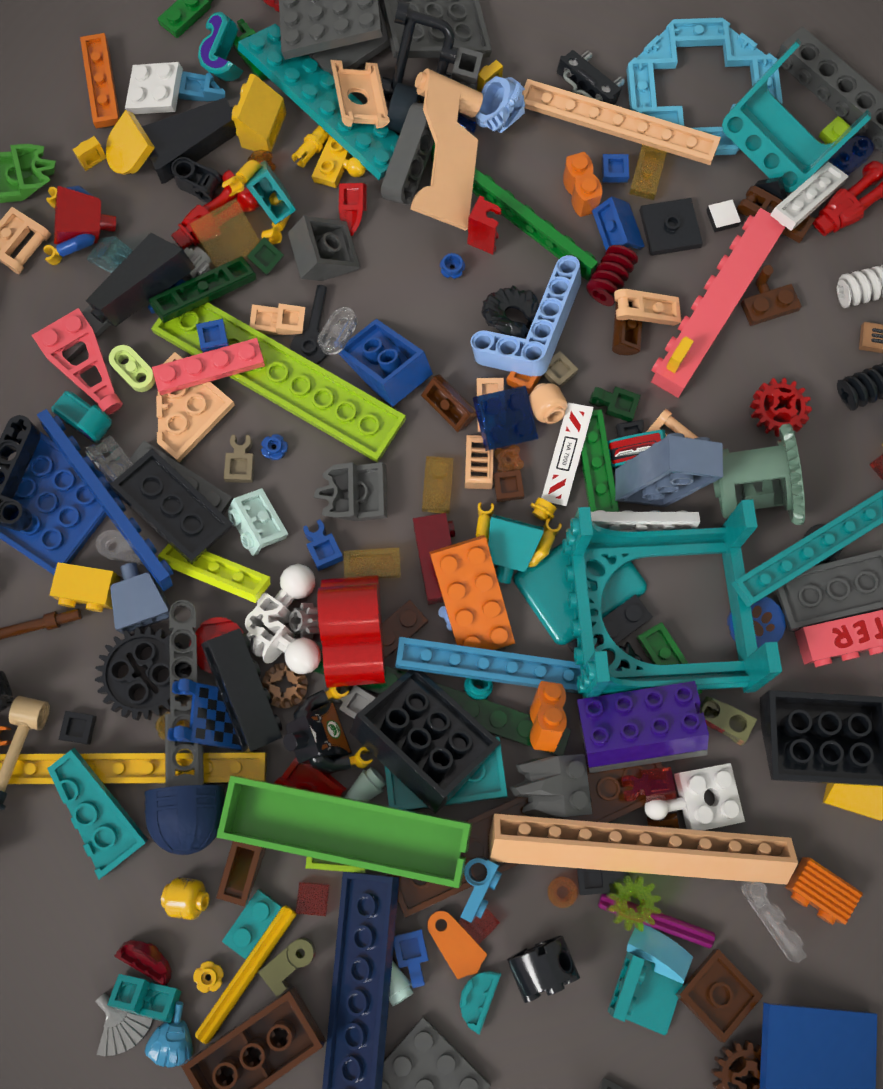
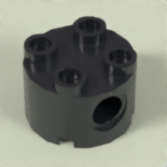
M561 935L537 943L535 947L528 950L526 948L507 959L524 1003L539 998L541 996L540 992L546 991L548 996L565 989L564 985L580 979L564 937Z

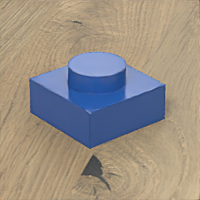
M603 154L602 182L628 183L629 154Z
M223 319L196 324L200 347L203 353L229 346Z

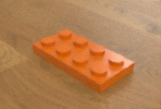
M482 535L430 551L429 554L456 645L496 650L515 644L486 537Z

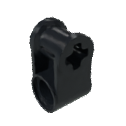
M186 157L178 158L172 163V173L180 190L192 194L206 203L214 199L213 195L216 189L223 183L220 173Z

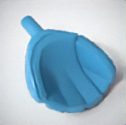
M181 1001L176 1002L174 1019H172L171 1023L163 1022L159 1025L146 1044L145 1054L156 1065L166 1066L167 1068L180 1066L193 1055V1044L186 1022L181 1020L184 1004Z

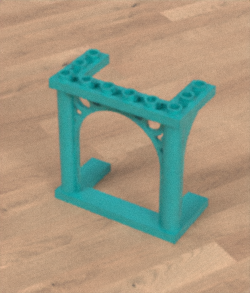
M753 499L741 500L721 528L640 532L615 531L597 526L591 520L590 507H578L575 517L570 520V528L566 530V538L562 540L563 555H568L569 565L565 566L566 582H571L572 592H568L569 609H574V619L571 620L572 637H577V647L574 648L575 665H580L581 676H577L578 693H583V699L695 681L697 690L743 687V693H753L782 673L778 643L765 642L761 647L757 648L751 606L747 608L731 585L736 579L745 575L741 546L758 527ZM722 553L738 661L656 665L637 660L616 645L608 634L602 619L601 597L605 584L617 569L630 561L645 557ZM615 557L616 562L609 564L607 559ZM595 561L603 567L605 574L603 576L593 575L587 569V562ZM589 581L596 583V591L589 590L591 588ZM595 610L597 616H591L590 611ZM600 635L603 639V644L594 648L597 638L593 637ZM604 650H611L615 656L613 663L609 666L607 651ZM621 661H625L629 666V669L621 667V671H616Z

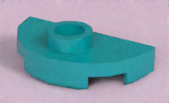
M489 970L477 973L467 981L461 991L460 1009L462 1017L468 1027L479 1035L501 976L500 972Z

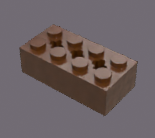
M293 986L191 1057L181 1067L194 1089H265L323 1048L326 1039ZM279 1028L287 1031V1041L283 1037L280 1040L276 1037ZM253 1047L260 1050V1059L257 1056L254 1058L250 1056V1051ZM226 1066L233 1069L232 1077L231 1074L227 1077L224 1075L223 1071Z

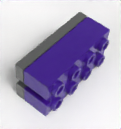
M695 681L577 699L579 721L589 773L707 755L709 732L704 713H700L701 702Z

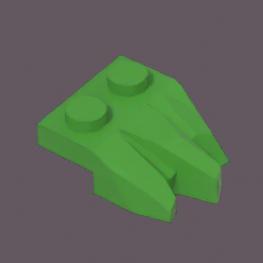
M17 144L10 145V152H0V203L23 201L50 181L48 176L54 174L56 161L41 159L44 154V146Z

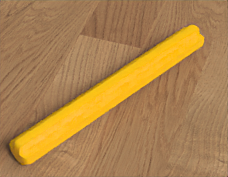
M285 905L280 909L196 1031L195 1037L199 1041L208 1044L296 917L297 913L291 907Z

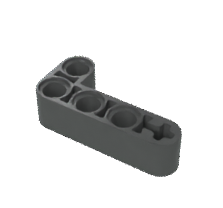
M415 102L409 108L382 182L381 195L385 200L407 205L414 199L434 145V139L423 111L424 103Z

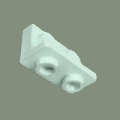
M262 488L233 498L227 510L228 519L233 523V526H236L241 535L243 546L249 549L252 556L258 555L263 547L286 539L288 532Z

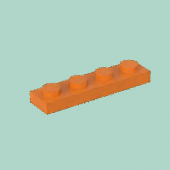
M105 33L80 37L93 124L96 129L114 126L120 119L107 37Z

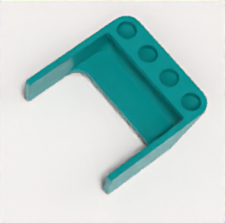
M799 39L748 90L725 116L722 123L726 136L770 179L782 177L786 192L795 191L871 119V113L867 110L837 140L824 144L819 142L770 93L767 86L768 78L800 46L801 41Z

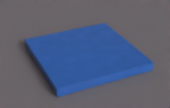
M40 432L41 436L13 497L14 500L30 511L32 514L31 524L22 531H15L0 526V539L55 575L57 563L70 564L107 514L51 438ZM97 469L93 471L97 478L103 476L109 486L114 481ZM5 477L0 478V484L4 482ZM112 489L108 491L112 498L117 496L120 499ZM19 510L11 515L10 520L17 518Z
M763 1002L759 1089H876V1013Z

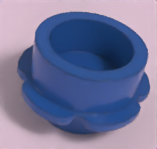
M447 254L440 262L442 275L446 278H459L462 275V271L465 270V262L458 254Z
M278 434L265 437L261 443L263 456L271 460L283 458L288 450L287 442Z

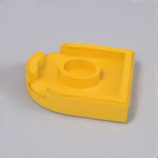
M125 110L110 132L106 144V158L110 168L114 172L123 175L136 173L155 148L133 112Z

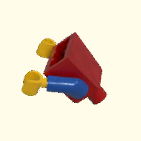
M57 186V188L50 187L48 189L51 197H47L46 201L51 207L55 208L54 244H57L56 248L52 245L44 247V252L47 255H51L45 258L49 264L57 265L61 262L62 257L97 244L100 230L115 232L116 216L101 214V200L94 197L81 186L66 188Z

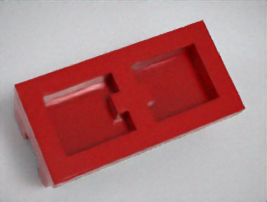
M479 196L469 215L467 244L493 255L496 250V239L499 238L497 232L499 222L487 217V214L492 211L500 215L501 209L499 206L486 201L485 197Z

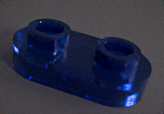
M855 136L829 158L828 162L849 175L869 159L874 150L873 142L866 136Z

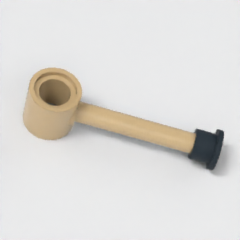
M17 696L11 705L9 723L18 727L0 769V810H5L6 806L3 805L7 796L5 790L29 730H42L48 720L50 712L48 702Z

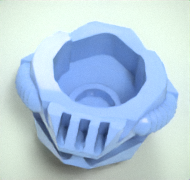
M493 77L482 89V105L475 116L477 125L482 128L488 127L494 132L502 133L525 114V102L522 95L525 88L512 77Z

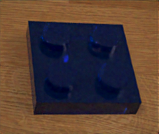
M526 386L473 398L485 451L538 439Z

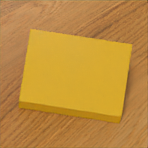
M827 783L823 803L879 821L883 820V787Z

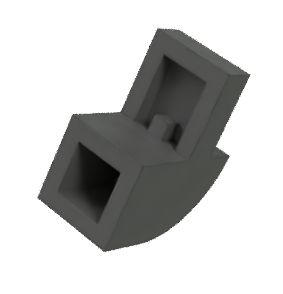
M459 46L451 79L474 89L483 53Z

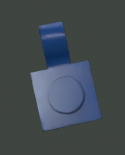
M422 929L394 936V948L398 967L408 966L412 988L424 986L425 981L420 963L429 961Z

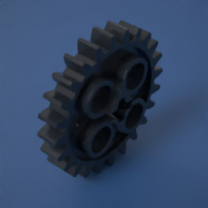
M149 626L145 634L139 627L135 628V635L125 630V639L121 640L115 636L113 637L116 643L114 647L105 645V648L109 651L108 656L99 655V658L105 663L102 666L95 667L96 670L102 672V676L95 678V681L104 684V686L99 688L97 692L108 694L103 702L105 704L113 703L111 708L113 712L117 713L122 709V717L127 718L132 712V718L139 721L143 713L146 720H151L153 711L157 716L162 717L163 707L170 710V674L166 681H158V673L165 668L169 670L170 635L164 638L165 632L159 629L155 635L154 629ZM175 643L179 649L183 647L181 643ZM146 647H151V656L146 660H142V650ZM132 653L137 664L146 669L145 674L159 689L157 694H155L149 682L140 677L142 675L140 670L129 660L128 654ZM179 663L174 670L178 677L186 678L188 676L184 674V671L191 667L187 663ZM127 664L129 667L128 674L123 678H119V668ZM144 686L146 689L143 699L136 701L134 697L135 691L139 687ZM180 697L175 698V701H182Z

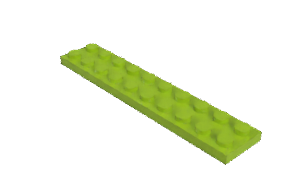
M210 303L201 305L166 323H163L158 318L152 326L151 330L154 334L192 356L203 353L196 324L223 319L229 345L257 338L265 366L228 377L377 463L406 420V415Z

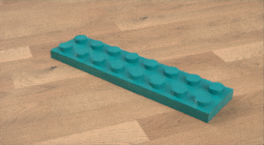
M273 24L238 42V51L354 158H357L378 180L385 177L399 138L395 132L387 126L376 129L375 124L352 123V127L344 125L341 118L334 77L329 72L321 69L318 63L308 55L285 60L281 52V34L278 25ZM352 93L348 95V98L353 103L363 105Z

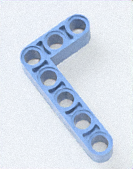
M566 255L557 261L526 339L484 330L476 332L470 341L475 361L482 366L509 372L514 371L527 376H542L549 367L581 285L579 260L572 255Z

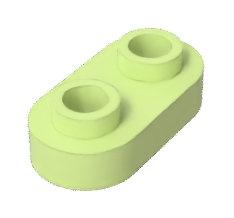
M119 345L111 350L109 354L111 366L135 391L145 392L154 386L153 370L131 347ZM124 359H129L128 363L121 364ZM141 377H146L144 382H138Z

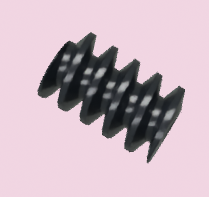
M883 363L864 369L862 372H857L853 376H847L843 380H838V394L850 410H856L858 405L864 407L868 402L874 403L877 401V397L883 399Z

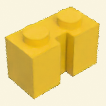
M58 562L50 596L58 600V605L75 608L76 604L82 603L86 604L85 609L103 612L104 608L113 609L110 587L112 584L120 582L121 577L114 571Z

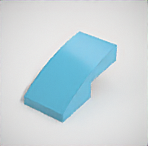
M637 922L628 941L626 951L655 963L654 972L684 984L693 961V956L666 935L650 926Z

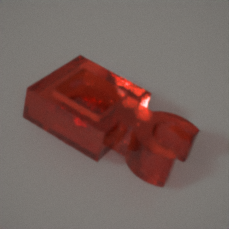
M671 767L641 770L642 778L638 779L631 775L621 777L622 787H633L632 790L623 791L625 801H634L640 795H645L646 803L653 800L676 799V789Z

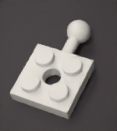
M731 763L674 774L679 798L665 801L662 797L653 796L646 801L644 807L646 815L656 821L664 819L668 812L682 810L686 829L704 831L745 822ZM707 789L714 794L715 800L712 806H709L704 800V793Z

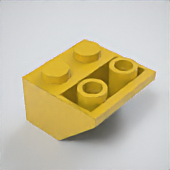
M250 74L247 83H244L241 87V98L238 105L233 107L232 120L235 123L236 135L239 137L242 148L271 155L287 114L284 99L259 77Z

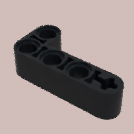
M23 415L12 417L6 424L0 437V478L5 477L4 482L0 484V526L15 531L25 530L32 521L30 511L14 500L13 497L41 436L39 429ZM17 452L12 460H8L12 453ZM19 510L17 518L10 520L11 515Z

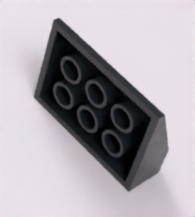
M415 670L407 671L357 713L350 729V733L435 814L461 789L501 744L500 741L424 672Z
M769 690L760 697L761 729L771 780L883 787V697Z

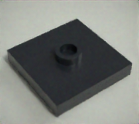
M691 198L641 205L639 211L650 256L701 248L703 242Z

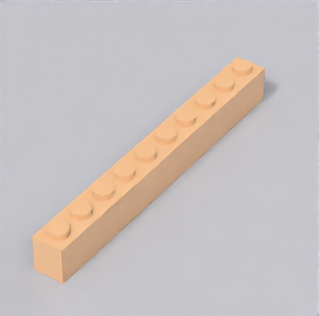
M494 814L489 833V860L492 862L788 884L798 865L792 838L505 814Z

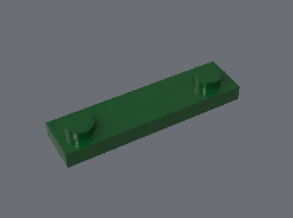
M240 256L150 298L149 302L161 321L166 323L256 280V273L243 256Z

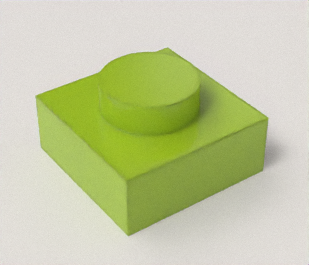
M837 116L821 131L818 137L826 144L832 143L850 125ZM856 133L836 153H838L847 143H849L854 138Z

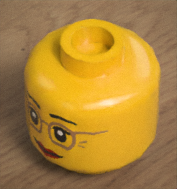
M177 877L164 887L161 896L162 907L165 908L167 915L173 918L194 920L199 917L202 911L207 909L209 904V894L206 892L205 885L202 881Z

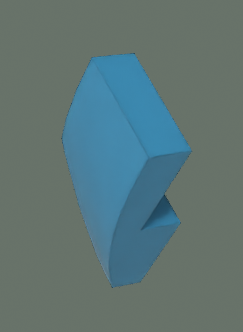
M182 71L179 99L216 101L226 97L224 89H220L210 72L202 75Z

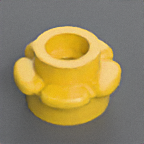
M538 497L535 503H531L530 506L534 508L532 514L538 519L546 522L548 518L553 519L555 517L553 514L557 508L547 500Z
M213 961L203 962L201 967L195 970L193 976L194 982L197 983V989L203 993L215 992L222 985L224 972L221 966L214 964ZM207 974L211 975L210 980L206 979Z

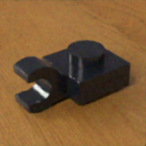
M577 868L579 895L610 893L609 884L630 882L629 872Z

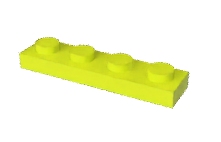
M170 544L158 555V560H165L171 569L254 603L260 599L271 584L270 576L207 551L193 564H190Z

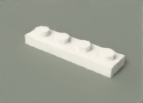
M827 162L778 204L770 216L792 231L843 186L849 176L830 162Z
M598 510L591 512V520L594 524L615 531L640 532L697 529L700 523L699 512H688L685 510L677 512H660L658 510L649 512H633L630 510L606 512Z

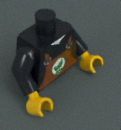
M330 687L325 692L321 690L303 699L293 714L294 721L286 725L288 734L284 736L283 744L288 751L295 752L297 761L300 764H310L313 768L325 774H331L351 769V765L365 768L373 761V759L369 761L361 759L360 754L369 752L366 747L360 748L354 756H348L352 754L334 702H329L331 698L341 699L345 697L349 690L340 694L337 692L336 687Z

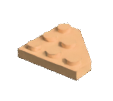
M174 352L163 364L183 358ZM211 382L160 395L158 392V396H156L158 418L157 443L180 463L235 406L234 402Z

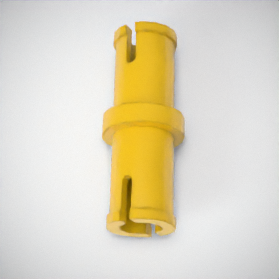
M319 125L312 134L305 136L304 143L292 154V160L295 162L299 158L300 160L296 164L299 167H305L315 153H320L323 149V144L330 135Z

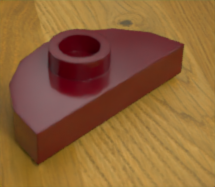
M130 940L124 942L114 955L119 960L163 986H166L171 979L172 970L168 961L159 949L151 943Z

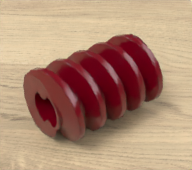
M621 245L608 247L605 252L606 255L602 257L601 263H599L596 271L591 276V280L586 285L588 294L604 306H613L615 303L614 292L624 287V281L628 280L629 273L634 270V265L638 262L636 253Z

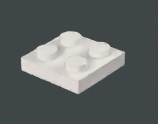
M180 63L133 65L125 109L133 112V114L176 112L183 71Z

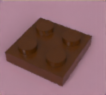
M714 949L675 994L707 1029L723 1043L727 1041L763 997L719 949Z

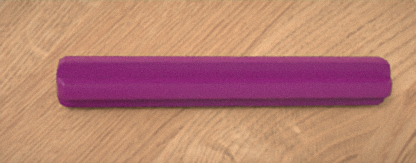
M608 893L600 895L598 907L707 948H712L714 944V932Z

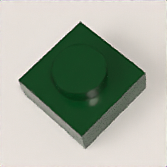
M263 237L248 254L247 259L267 276L283 258L284 254Z

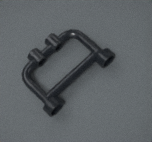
M400 0L394 23L404 25L393 79L382 78L381 83L386 100L389 99V95H393L396 85L403 82L416 23L438 29L444 34L437 73L451 78L452 73L447 72L449 63L454 64L458 48L453 47L455 35L447 21L410 10V3ZM422 96V98H421V103H424V97H423V96Z

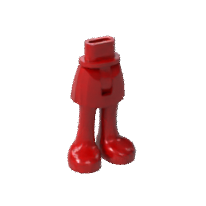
M871 161L862 169L863 177L848 190L845 188L840 189L827 202L825 207L819 211V216L815 218L812 224L823 236L828 235L830 232L835 233L861 220L864 216V211L879 199H883L882 163ZM881 182L876 188H874L871 192L866 194L861 199L858 200L856 198L869 186H873Z
M230 170L226 171L222 176L223 182L235 175ZM228 185L212 201L203 206L197 205L193 208L181 224H178L179 229L171 237L183 250L192 244L197 246L200 243L214 239L221 235L219 228L241 213L255 211L259 207L257 200L246 187L242 192L230 197L232 189ZM236 200L230 207L215 215L223 207Z

